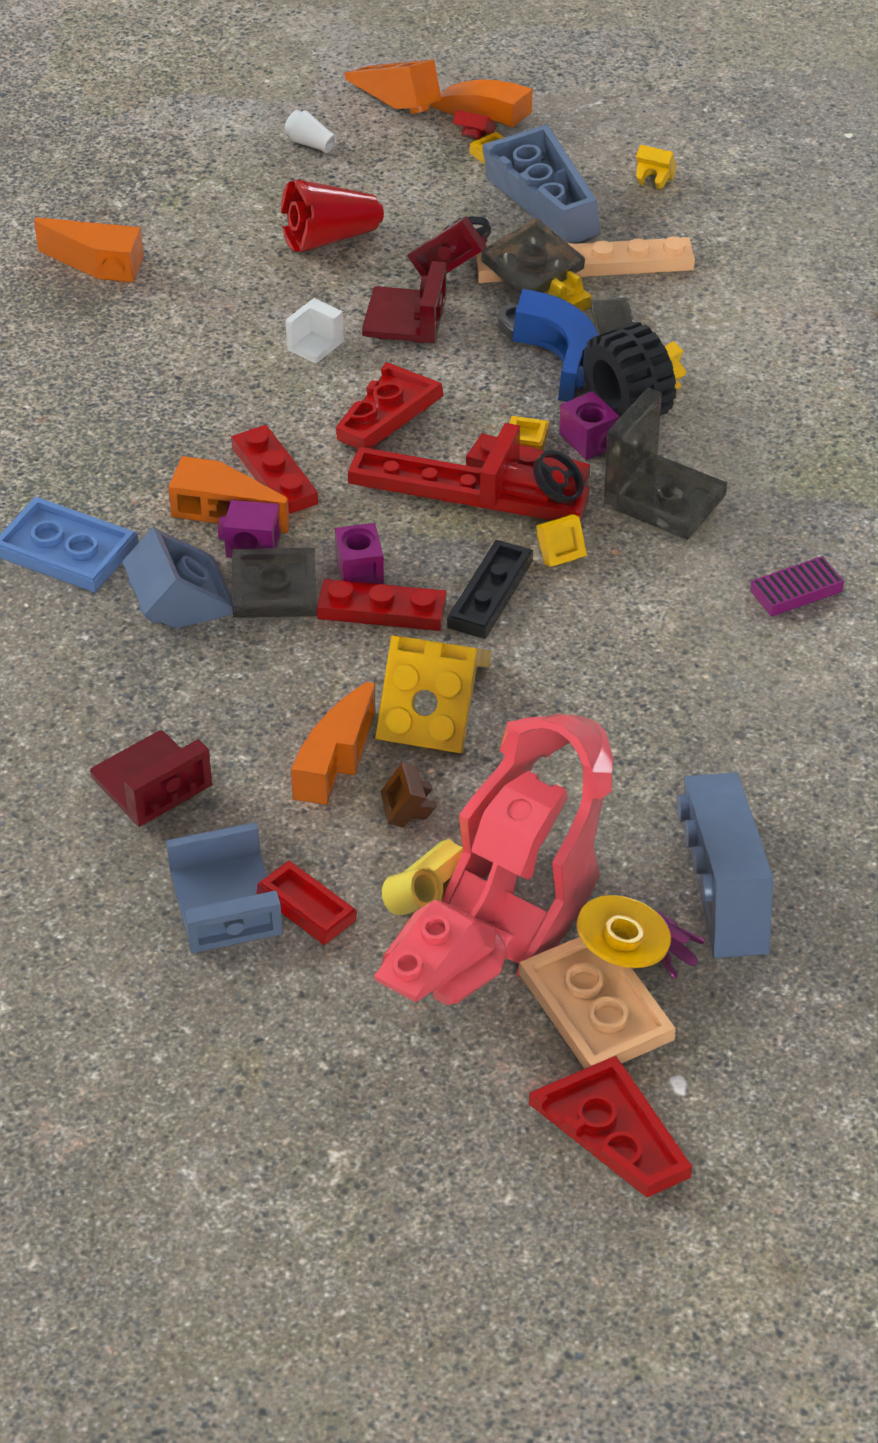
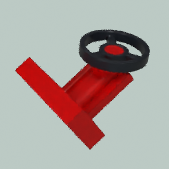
M504 423L480 471V503L496 506L501 494L543 503H548L551 498L556 502L567 504L573 502L581 495L584 485L581 472L568 456L559 451L548 450L537 457L533 467L518 464L517 461L520 457V426ZM543 458H554L563 463L569 470L563 471L557 466L550 468L542 460ZM573 476L575 493L573 496H564L563 488L567 486L568 478Z

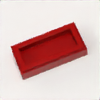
M290 860L257 884V894L277 891L281 913L324 946L356 921L357 910Z

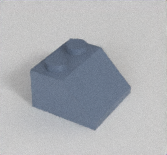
M155 527L150 529L122 561L129 576L128 582L135 591L140 603L139 609L153 623L161 622L178 629L232 615L237 610L214 556Z

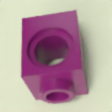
M593 391L560 404L559 435L585 460L618 446L619 415Z
M231 500L227 516H221L218 525V538L225 541L226 557L264 561L275 560L281 536L279 504Z
M368 523L335 528L336 560L341 580L384 584V555L376 524Z

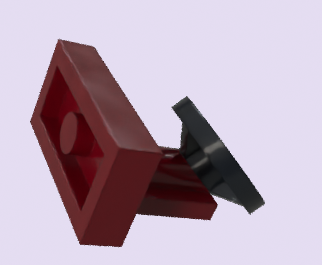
M465 216L447 225L442 232L412 250L407 257L421 277L422 275L428 276L432 261L446 262L447 274L487 247L485 243L491 234L490 223L484 217ZM473 225H483V227L475 229Z

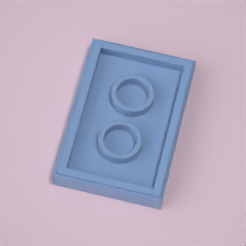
M35 496L0 534V558L96 593L122 563L124 558L139 543L138 533Z

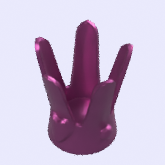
M656 911L664 919L670 930L671 943L668 951L690 966L697 965V957L682 943L692 940L703 944L706 940L680 928L669 916L666 917L661 911ZM667 952L660 962L669 974L676 979L677 971L671 964L672 957L670 953Z

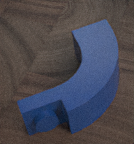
M522 289L515 313L513 341L546 348L561 359L563 367L561 370L558 400L570 401L574 399L577 388L584 389L586 381L583 368L584 349L587 347L589 339L597 336L598 333L591 320L571 303L550 294Z

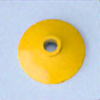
M618 895L600 896L587 902L578 915L577 930L583 943L595 955L612 964L628 968L648 967L661 961L669 950L671 934L666 922L655 910L638 900Z

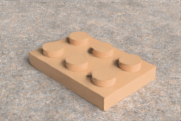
M580 937L519 962V975L584 1069L613 1056H617L622 1064L675 1040L676 1028L634 970L601 959L586 947Z

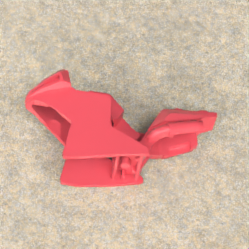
M559 713L507 722L499 750L505 757L459 814L463 852L442 901H431L415 911L412 917L408 919L383 955L381 967L374 975L375 981L415 1003L433 992V998L445 1005L457 1004L500 975L505 958L519 964V962L552 949L560 943L577 919L582 907L588 902L599 879L600 871L594 851V841L603 797L611 793L613 755L607 733L597 722L586 717ZM571 743L578 753L583 766L582 800L570 830L552 861L556 898L549 911L546 912L513 895L517 875L527 880L533 877L538 850L548 836L568 796L565 788L556 784L552 787L540 781L539 776L532 773L531 770L533 764L539 758L549 757L558 749ZM490 872L489 877H488V880H487V881L484 880V878H485V877L488 875V873ZM518 966L517 971H516V976L521 977V976L519 975V966Z

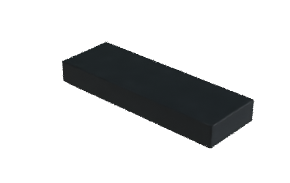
M495 540L449 613L447 628L486 639L532 564L533 550Z

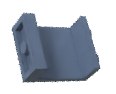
M256 822L166 840L170 874L191 953L283 934L281 906L277 891L257 894V884L266 878L267 874L260 853L259 831Z

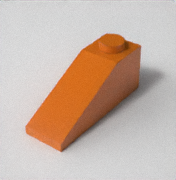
M434 59L368 65L344 73L345 80L394 109L409 108L410 114L430 110V103L442 100Z
M35 218L34 225L39 252L97 279L134 282L144 258L141 227Z
M181 456L168 486L171 517L219 524L220 517L227 516L231 500L279 504L281 532L288 533L290 524L287 497L221 461Z

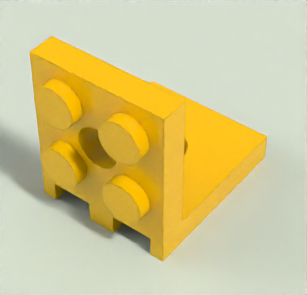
M391 635L375 739L463 753L477 666L490 667L492 650ZM423 690L431 691L437 698V708L428 716L420 714L416 710L414 703L417 694Z

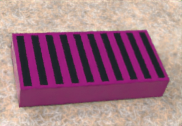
M821 556L751 580L750 591L772 617L843 592L844 580L826 559Z

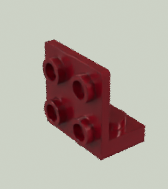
M431 262L428 276L422 275L420 290L375 286L362 326V336L381 340L395 339L413 341L415 343H435L447 299L446 262Z
M163 730L153 733L90 769L91 778L138 827L213 785L209 749L199 739L180 748Z

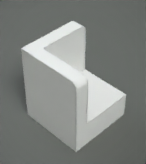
M313 298L286 319L287 350L313 363H318L344 342L343 311Z

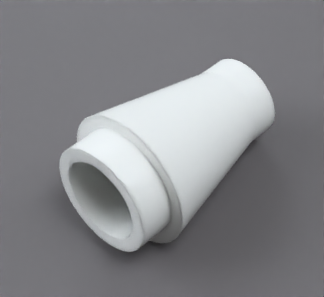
M307 110L293 111L284 127V132L289 136L290 141L319 149L325 153H329L333 149L337 140V136L330 132Z

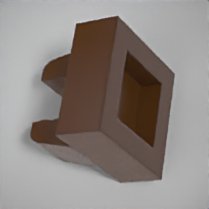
M402 762L380 791L388 824L404 828L411 818L427 819L437 807L436 802L426 800V797L432 790V786L428 782L421 780L418 766Z

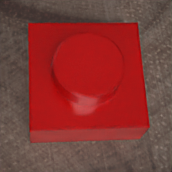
M456 110L453 124L462 131V136L478 140L482 136L495 132L496 124L489 117Z

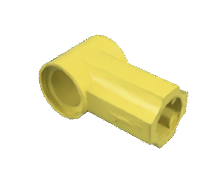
M451 839L443 840L405 871L388 877L382 887V899L386 908L395 915L403 916L414 913L433 900L442 901L443 894L462 855L463 847L458 846Z

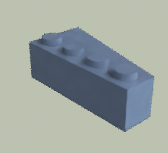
M548 124L482 144L487 179L561 241L573 244L601 235L597 199Z
M735 772L684 776V794L677 795L676 797L677 816L679 822H684L686 847L691 848L693 871L698 881L713 957L726 958L770 954L773 875L739 774Z

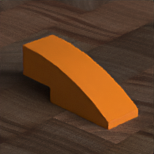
M478 79L463 81L451 85L442 91V100L430 103V106L455 116L456 110L487 116L493 122L496 121L513 128L532 113L533 89L500 80Z
M365 682L346 695L312 729L301 746L291 768L293 800L328 805L338 773L356 775L376 714L375 683Z

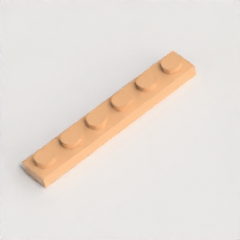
M676 236L665 239L644 240L638 238L631 241H597L595 243L579 244L561 243L559 245L544 246L526 245L509 248L490 247L475 256L478 283L567 278V272L572 271L579 277L694 270L695 263L690 238Z

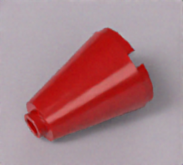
M302 179L289 181L284 188L281 201V214H287L288 226H282L283 234L287 245L292 251L306 252L375 231L384 218L383 205L373 194Z

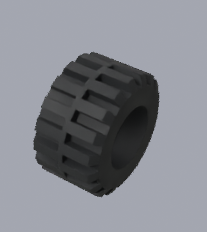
M634 322L589 339L587 347L584 349L583 360L584 376L589 392L593 391L619 415V428L627 429L662 416L672 409L674 405L673 399L676 398V378L668 351L662 344L659 336L655 332L653 333L649 326L646 324L642 325L641 322Z

